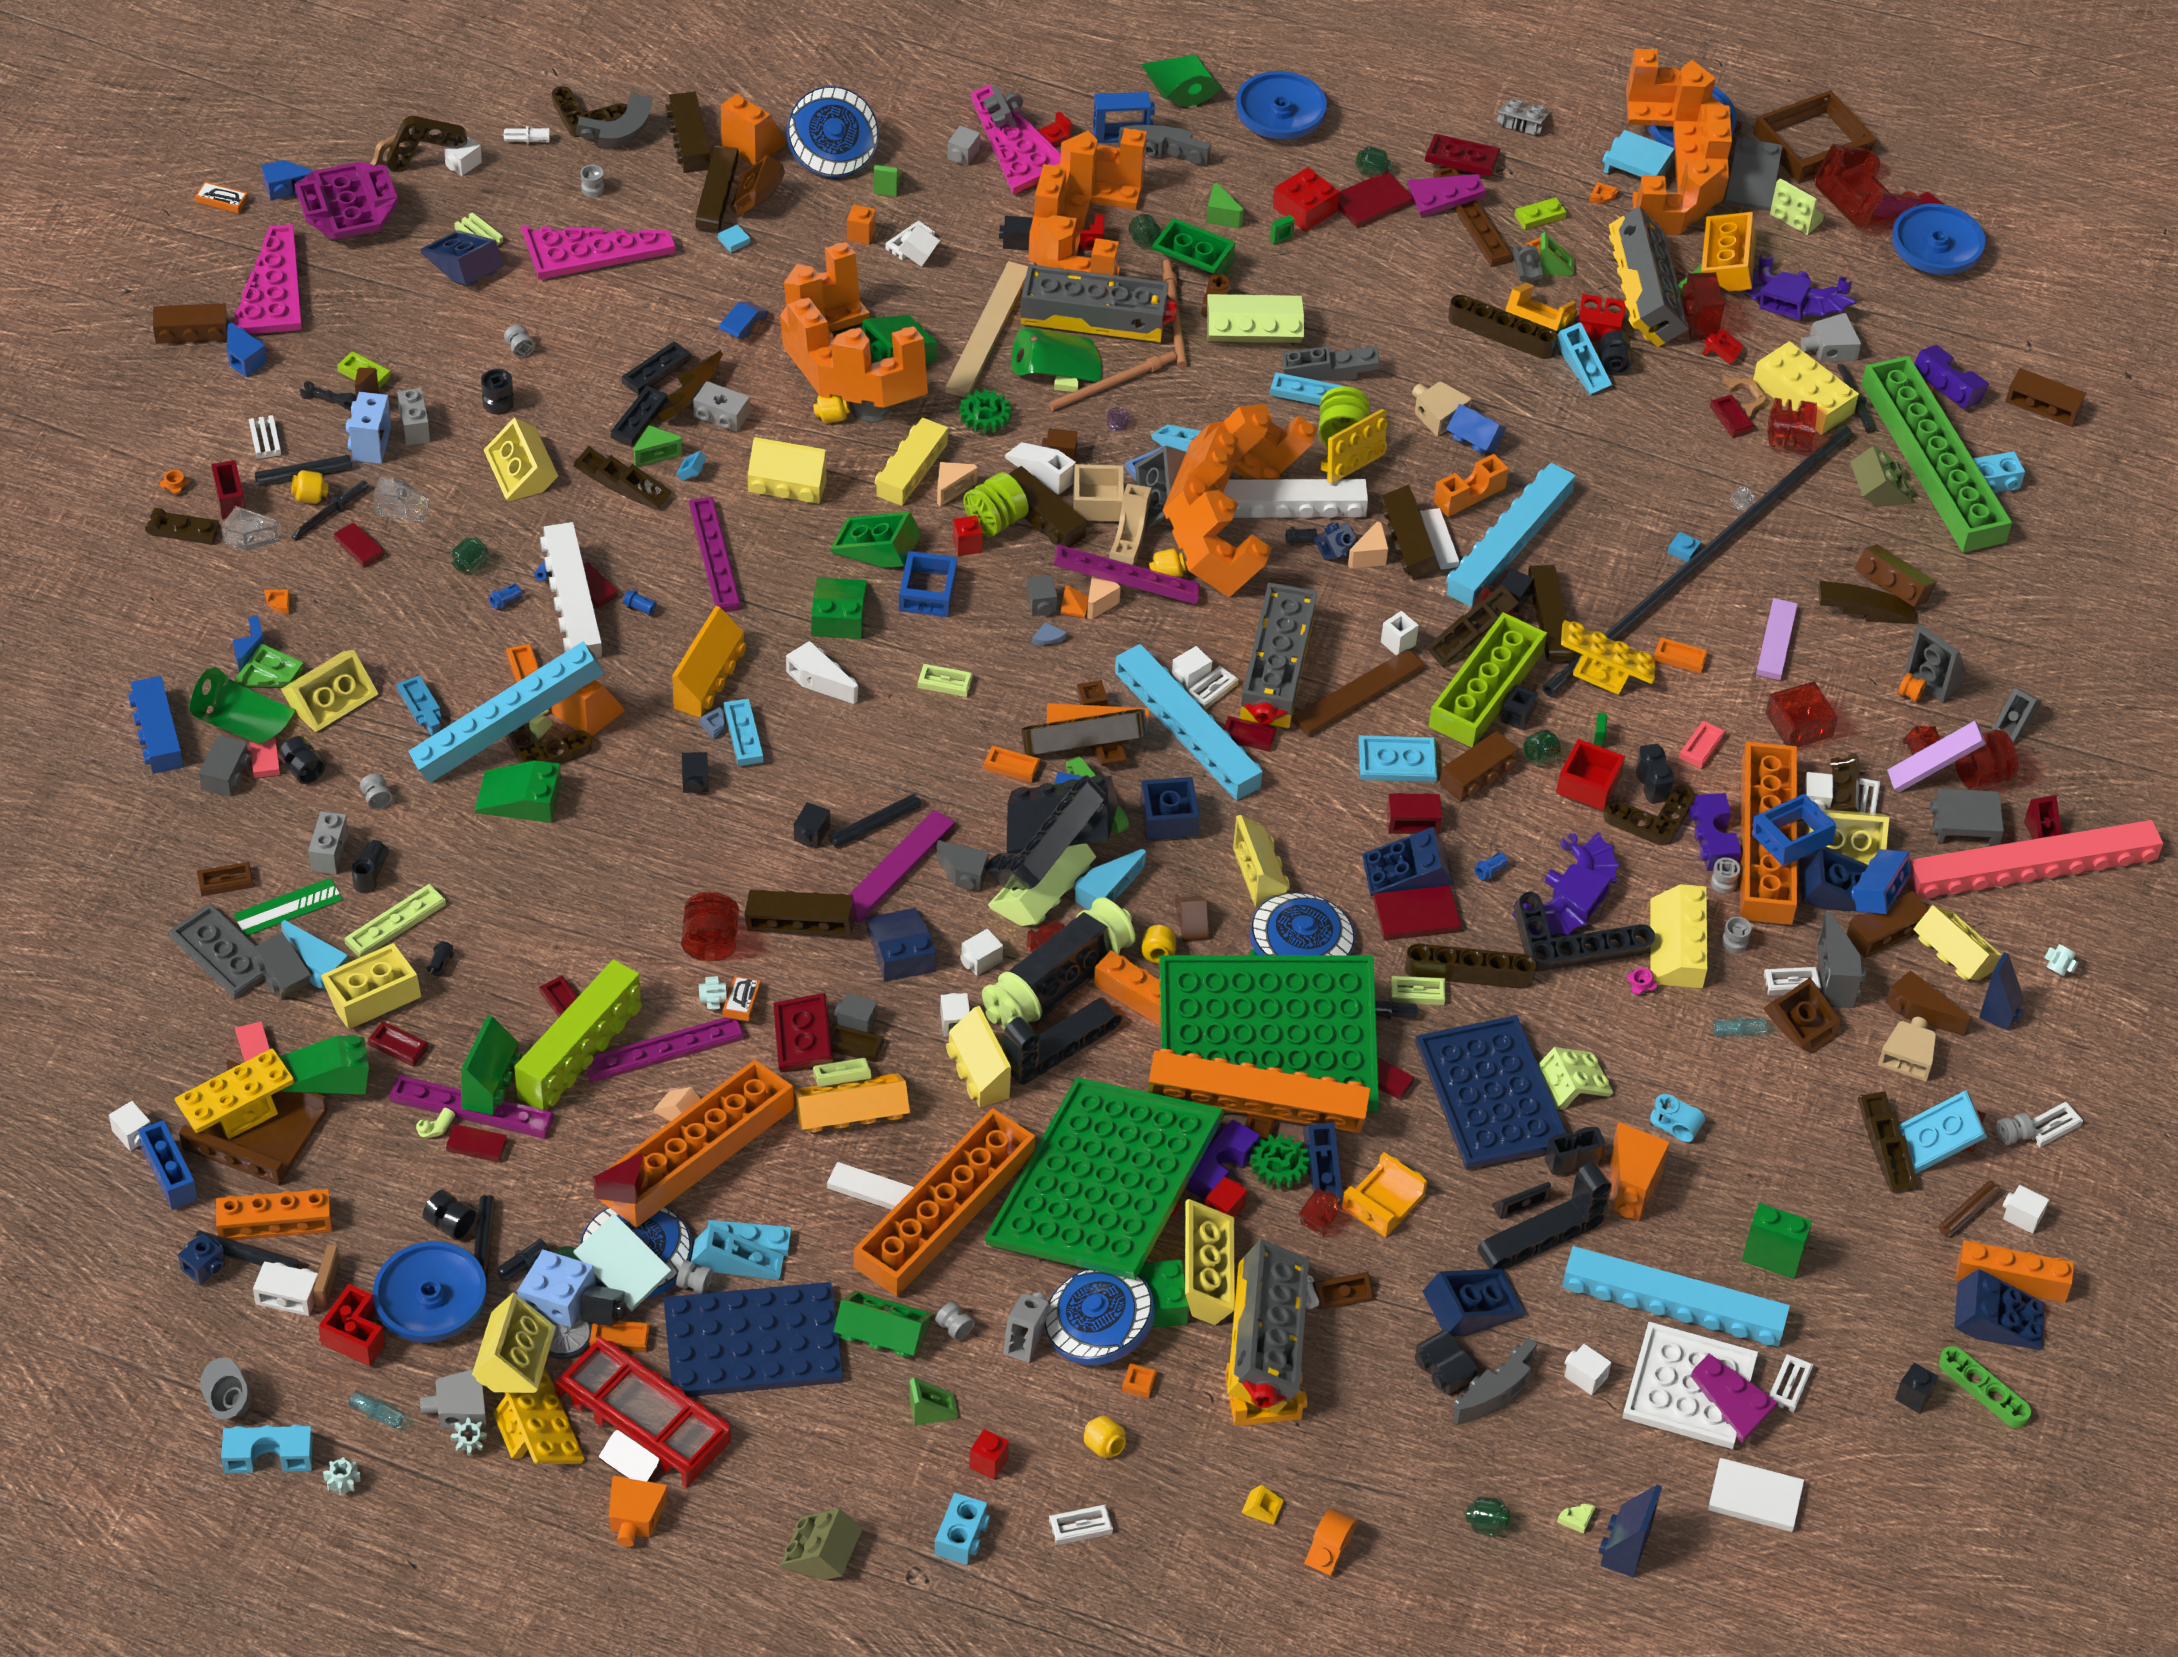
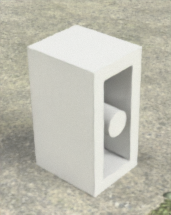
M264 1261L253 1287L255 1304L310 1316L315 1304L313 1289L318 1273H314L309 1269H296L287 1267L282 1263Z

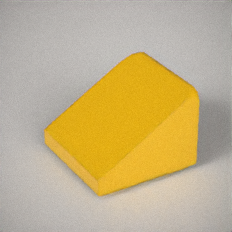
M1260 1485L1250 1491L1242 1513L1273 1525L1276 1522L1284 1500L1265 1486Z

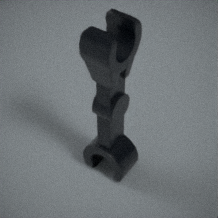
M310 381L304 382L306 390H299L300 396L303 399L321 398L327 402H336L351 411L352 402L356 400V395L353 393L337 394L331 390H321L315 388L314 383Z

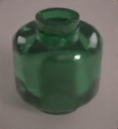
M1372 146L1359 150L1355 162V167L1358 168L1359 173L1368 177L1382 175L1385 171H1389L1391 165L1387 152Z
M1140 214L1134 217L1128 228L1132 240L1141 248L1152 247L1162 233L1157 221L1148 214Z
M466 537L451 551L453 558L451 564L460 573L465 571L473 574L487 562L488 557L486 553L488 549L478 538Z
M1540 730L1525 739L1523 745L1524 756L1535 766H1543L1558 758L1561 752L1560 741L1552 731Z
M1477 1497L1472 1506L1467 1507L1466 1522L1471 1523L1472 1530L1476 1534L1500 1535L1504 1529H1508L1510 1508L1500 1498Z

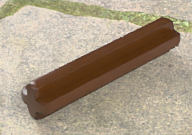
M1987 1181L1940 1223V1233H1943L1945 1237L1953 1235L1998 1194L1999 1186L1993 1181Z

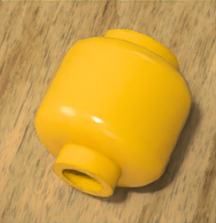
M819 395L817 403L813 404L816 418L821 417L825 424L844 421L847 418V414L850 413L849 402L843 401L842 396L831 395L830 398Z
M301 470L298 475L293 476L291 495H295V499L298 502L318 504L322 497H327L328 482H324V477L321 473Z
M1175 548L1156 552L1153 556L1154 562L1149 563L1150 570L1183 578L1184 572L1187 571L1183 552L1179 553Z
M1153 925L1144 932L1142 937V954L1146 960L1159 964L1160 955H1175L1176 936L1172 929L1164 925Z
M1099 1416L1089 1421L1086 1425L1084 1443L1087 1448L1104 1459L1119 1455L1125 1448L1126 1432L1122 1426L1111 1418Z

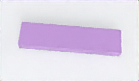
M1773 598L1757 667V676L1781 680L1798 603Z
M1973 721L1889 768L1887 771L1894 790L1899 793L1985 745L1986 742L1979 724Z

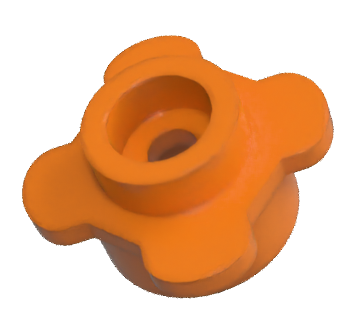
M170 470L165 473L164 480L160 482V487L170 490L173 494H179L185 485H189L190 480L188 477H184L181 471Z

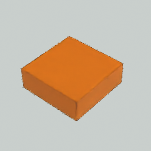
M1130 1363L1122 1385V1392L1149 1399L1157 1376V1370Z

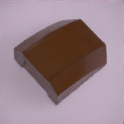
M767 154L751 168L744 171L730 207L731 211L741 216L768 198L783 179L785 174L783 164Z
M1811 977L1763 1008L1770 1019L1793 1043L1810 1053L1834 1039L1841 1025L1840 1019Z

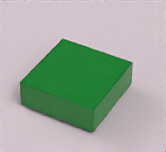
M1291 215L1271 223L1270 241L1274 245L1293 237L1295 219Z
M1597 712L1593 744L1600 747L1604 746L1606 736V713Z

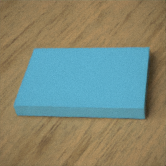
M1359 735L1360 780L1436 782L1437 767L1434 737Z
M1967 1090L1898 1125L1901 1136L1905 1135L1915 1174L1987 1138L1975 1105Z

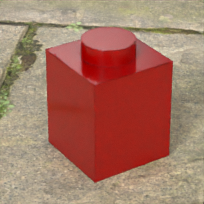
M977 515L953 519L952 539L958 557L982 553L983 532Z
M1224 1176L1206 1197L1205 1206L1235 1218L1245 1207L1247 1190L1240 1183Z
M983 1429L970 1449L969 1468L995 1480L1008 1460L1009 1440Z

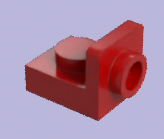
M1059 111L1055 114L1054 123L1037 131L1055 148L1060 146L1061 142L1072 137L1073 124L1068 117H1065Z
M1095 214V224H1090V230L1080 231V250H1093L1095 239H1104V215Z
M1722 328L1716 334L1711 333L1705 339L1703 344L1706 346L1701 353L1706 356L1713 350L1728 364H1731L1737 358L1743 345Z

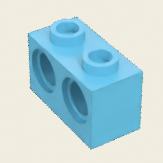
M2014 451L1973 458L1993 493L2021 488L2025 470Z
M954 1492L935 1539L936 1556L968 1565L971 1555L976 1556L981 1543V1539H979L981 1531L986 1532L990 1522V1515L987 1514V1502ZM971 1516L973 1519H965L963 1517ZM955 1540H962V1541H964V1542H963V1543H955V1542H953V1541H955Z

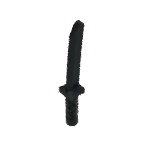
M1837 364L1845 384L1856 391L1845 366ZM1858 395L1855 410L1859 414L1865 431L1871 433L1875 430V427L1865 406L1867 398L1859 397Z
M363 480L341 496L332 495L333 503L299 527L291 538L297 541L336 510L343 512L345 510L344 504L369 488L368 483Z

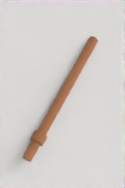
M1164 260L1163 282H1169L1168 296L1178 304L1176 273L1173 272L1172 261ZM1177 307L1176 320L1171 322L1177 366L1183 368L1187 365L1179 307Z
M1171 351L1159 357L1153 356L1148 358L1145 363L1050 401L1049 407L1054 411L1148 371H1157L1161 369V366L1175 361L1176 355Z

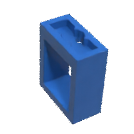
M1149 92L1094 94L1093 134L1098 140L1097 143H1118L1119 129L1124 126L1154 125L1151 115H1155V103L1150 101ZM1142 110L1141 122L1105 123L1106 112Z
M908 551L899 593V611L948 617L957 576V557ZM912 571L947 575L944 593L909 589Z
M1802 794L1754 816L1752 835L1782 866H1785L1834 843L1836 824L1831 817H1828L1819 808L1816 802L1812 801L1806 794ZM1802 818L1814 830L1807 835L1790 841L1779 828Z

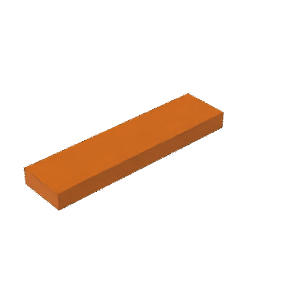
M1047 703L1046 723L1144 709L1148 728L1149 708Z

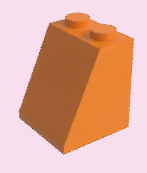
M737 93L721 104L722 146L738 148L739 157L751 165H755L767 154L771 156L787 144L785 137L771 114Z
M597 680L592 681L552 706V713L576 731L588 732L591 737L624 712L623 706Z
M1621 1122L1617 1124L1610 1154L1613 1211L1625 1218L1639 1221L1663 1173L1670 1142Z

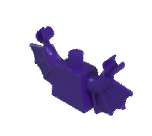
M1762 255L1759 256V269L1753 270L1752 289L1741 291L1750 295L1753 301L1760 298V309L1796 320H1801L1806 315L1825 316L1832 312H1843L1847 306L1857 303L1856 300L1845 296L1850 293L1852 281L1846 282L1847 277L1845 276L1839 277L1837 287L1831 286L1824 289L1812 288V281L1804 271H1799L1796 275L1781 272L1775 277L1771 274L1773 255H1770V258H1762Z
M1597 832L1583 846L1577 845L1578 837L1575 833H1570L1568 836L1572 843H1568L1565 838H1562L1560 841V846L1563 850H1572L1577 864L1570 865L1564 875L1551 869L1545 878V883L1554 888L1553 899L1543 904L1551 937L1555 935L1570 936L1576 928L1585 927L1610 892L1611 883H1617L1615 872L1620 863L1613 856L1614 846L1607 844L1602 839L1600 832ZM1523 904V907L1526 910H1534L1533 907L1529 904ZM1529 928L1532 934L1540 935L1537 929Z

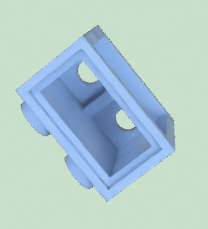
M359 392L357 400L352 402V417L347 419L346 433H350L348 450H352L353 461L382 464L392 429L388 395ZM379 430H384L382 440L380 441Z
M542 1250L517 1290L518 1296L547 1320L572 1328L581 1313L582 1294L593 1285H596L593 1265Z

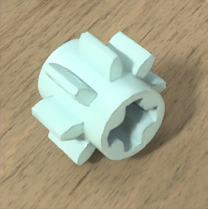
M2060 944L2056 950L2050 947L2044 957L2049 960L2047 967L2062 976L2066 974L2067 970L2073 973L2079 963L2074 960L2077 953Z
M718 976L705 977L706 983L699 984L700 1004L707 1003V1010L720 1009V1003L726 1002L727 999L726 982L719 983Z
M468 1417L466 1423L462 1426L459 1423H455V1429L458 1434H452L450 1440L457 1441L456 1452L463 1449L470 1456L473 1449L482 1450L483 1445L479 1440L486 1439L487 1433L480 1432L481 1421L477 1424L470 1423V1418ZM465 1432H471L472 1441L466 1440V1437H464Z
M344 1457L334 1462L330 1461V1471H323L328 1491L334 1489L340 1496L349 1491L354 1492V1482L361 1481L356 1462L350 1463Z

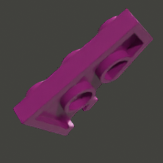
M1479 174L1406 180L1421 218L1486 197V190Z
M1710 1353L1692 1370L1691 1378L1710 1402H1714L1721 1411V1417L1727 1424H1731L1737 1432L1736 1436L1741 1443L1776 1408L1777 1401Z

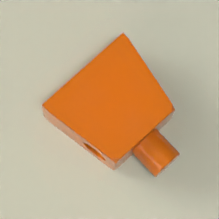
M613 1475L609 1525L612 1532L618 1533V1544L624 1547H631L634 1545L636 1536L648 1538L652 1535L668 1501L667 1485Z

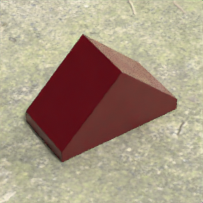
M2054 794L2030 800L2024 823L2032 839L2062 835L2057 795Z
M639 1153L593 1176L594 1196L601 1200L636 1204L645 1177L644 1156Z

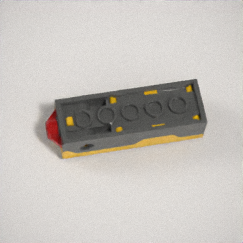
M1639 206L1609 224L1611 233L1609 239L1615 249L1613 255L1618 262L1617 272L1622 279L1621 288L1627 299L1625 300V305L1630 312L1629 322L1634 329H1639L1642 332V335L1648 342L1651 341L1656 347H1659L1687 331L1689 327L1665 231Z
M1028 264L1021 297L1020 324L1161 342L1164 325L1176 320L1178 304L1168 296L1169 282Z
M1268 582L1242 692L1240 719L1290 728L1315 616L1317 591Z
M1260 1239L1238 1264L1227 1394L1277 1414L1300 1391L1309 1259L1263 1239Z

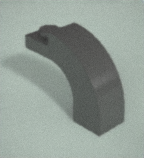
M630 93L625 114L614 121L605 122L579 117L576 135L584 139H598L597 148H616L626 145L636 139L645 128L653 98Z

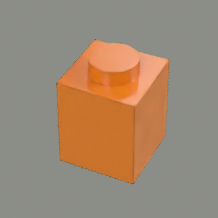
M853 204L847 218V240L869 245L876 230V209Z

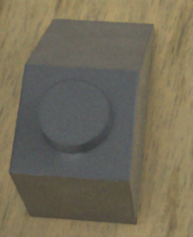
M2014 688L1991 733L2014 744L2031 723L2042 700L2022 689Z
M938 840L937 862L953 884L964 889L980 891L987 873L985 867L989 860V851Z

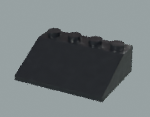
M1097 775L1091 777L1106 793V797L1069 846L1109 840L1118 806L1111 776L1103 777ZM1071 779L1060 784L1045 783L1033 788L1019 787L1011 791L1007 808V853H1021L1078 780Z

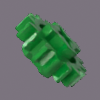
M984 389L983 393L974 390V395L967 393L966 399H961V406H959L961 423H966L967 429L974 427L975 433L979 430H983V434H986L987 430L996 433L997 427L1003 430L1004 423L1009 424L1011 417L1010 401L1004 400V394L997 396L996 390H993L991 393H988L987 389Z
M1279 1133L1278 1139H1274L1270 1134L1268 1135L1267 1142L1259 1139L1258 1146H1253L1252 1155L1250 1156L1252 1174H1258V1182L1265 1179L1267 1181L1266 1187H1270L1274 1183L1277 1189H1281L1282 1184H1286L1288 1188H1291L1292 1181L1300 1184L1301 1177L1307 1176L1310 1158L1307 1157L1308 1150L1302 1149L1301 1141L1293 1143V1136H1289L1286 1140Z

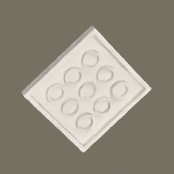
M1648 1322L1622 1418L1733 1449L1737 1432L1730 1423L1727 1424L1721 1417V1411L1714 1402H1710L1691 1378V1373L1710 1353L1750 1382L1758 1352Z

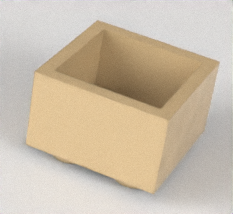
M1075 464L1073 509L1087 521H1120L1124 494L1123 466Z

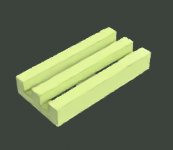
M473 212L469 214V218H462V223L459 221L454 223L455 230L474 234L466 228L469 227L476 235L496 240L497 246L503 243V236Z
M923 664L918 680V688L967 697L973 673Z
M1392 976V1002L1445 1004V978Z
M866 1058L813 1067V1074L818 1087L871 1078V1070Z

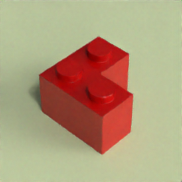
M348 1284L318 1326L321 1345L369 1367L385 1346L383 1328L370 1322L375 1315L373 1294Z

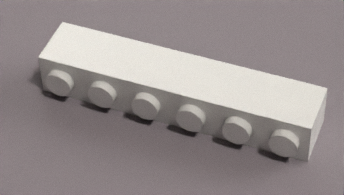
M1327 479L1228 480L1223 492L1238 503L1233 518L1366 517L1368 504L1366 479H1340L1333 484L1328 483Z
M569 522L544 526V537H540L542 552L547 551L548 557H544L546 571H551L552 577H549L551 592H556L557 597H554L556 612H561V618H558L560 632H565L566 638H563L564 650L567 652L584 641L596 658H601V639L574 524Z

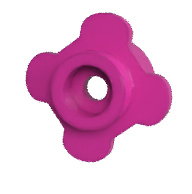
M1638 968L1627 976V981L1632 985L1633 994L1640 995L1642 992L1647 990L1654 991L1657 988V983L1653 981L1650 969Z

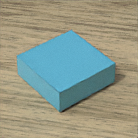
M738 224L718 233V240L730 253L750 244V237Z

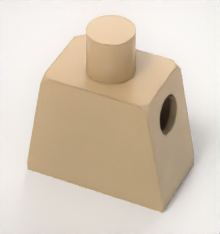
M1438 382L1429 389L1419 383L1412 391V395L1417 398L1415 414L1437 437L1447 431L1446 428L1459 404L1471 407L1472 399L1443 382Z
M1915 1017L1912 1019L1911 1024L1904 1021L1899 1022L1883 1046L1878 1066L1927 1082L1933 1062L1936 1037L1934 1031L1926 1029L1927 1021L1921 1017Z

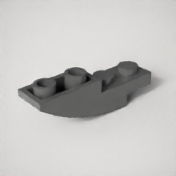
M1132 125L1119 129L1118 147H1120L1124 128L1147 131V156L1161 160L1162 156L1166 154L1206 167L1210 161L1211 144L1193 139V132L1159 125Z
M1329 346L1282 353L1283 371L1285 374L1312 380L1358 379V372L1380 369L1378 346L1331 353Z
M1527 1338L1522 1345L1517 1344L1509 1356V1361L1506 1364L1501 1363L1495 1373L1487 1369L1481 1377L1476 1376L1469 1385L1467 1394L1465 1396L1461 1394L1456 1399L1452 1408L1455 1410L1453 1422L1459 1425L1484 1417L1514 1398L1528 1384L1531 1371L1528 1365L1535 1357L1537 1343Z

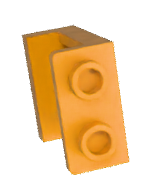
M1523 283L1512 289L1506 312L1556 331L1569 325L1570 322L1573 323L1578 310L1575 309L1577 304L1575 301L1561 306L1558 310L1530 299L1534 288L1532 284Z
M1383 1152L1377 1167L1356 1189L1350 1186L1344 1192L1342 1209L1386 1238L1425 1197L1427 1180L1420 1173L1412 1171L1403 1165L1396 1157H1391Z
M1227 1363L1225 1380L1227 1389L1230 1363ZM1302 1371L1300 1377V1384H1302ZM1301 1389L1277 1414L1228 1394L1234 1426L1301 1420L1303 1408H1307L1306 1392L1301 1391Z

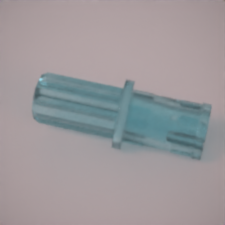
M1737 1016L1736 1019L1713 1020V1033L1715 1037L1724 1035H1738V1037H1742L1743 1034L1767 1032V1021L1764 1018L1742 1019L1741 1016Z
M355 1390L349 1398L348 1406L365 1413L368 1419L372 1421L377 1419L397 1429L404 1420L403 1414L384 1405L383 1400L371 1398L360 1390Z

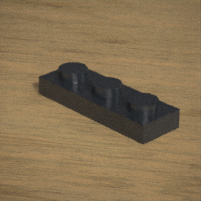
M673 341L622 376V384L637 395H640L646 386L652 387L690 361L691 353Z
M646 386L610 431L611 439L633 446L667 403L668 394Z

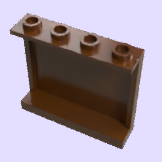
M228 1060L226 1062L227 1070H230L242 1063H236L231 1060ZM282 1089L271 1095L278 1113L277 1115L231 1139H228L220 1122L199 1133H195L192 1127L184 1125L179 1132L182 1149L280 1186L327 1114L325 1096L320 1093L283 1092Z

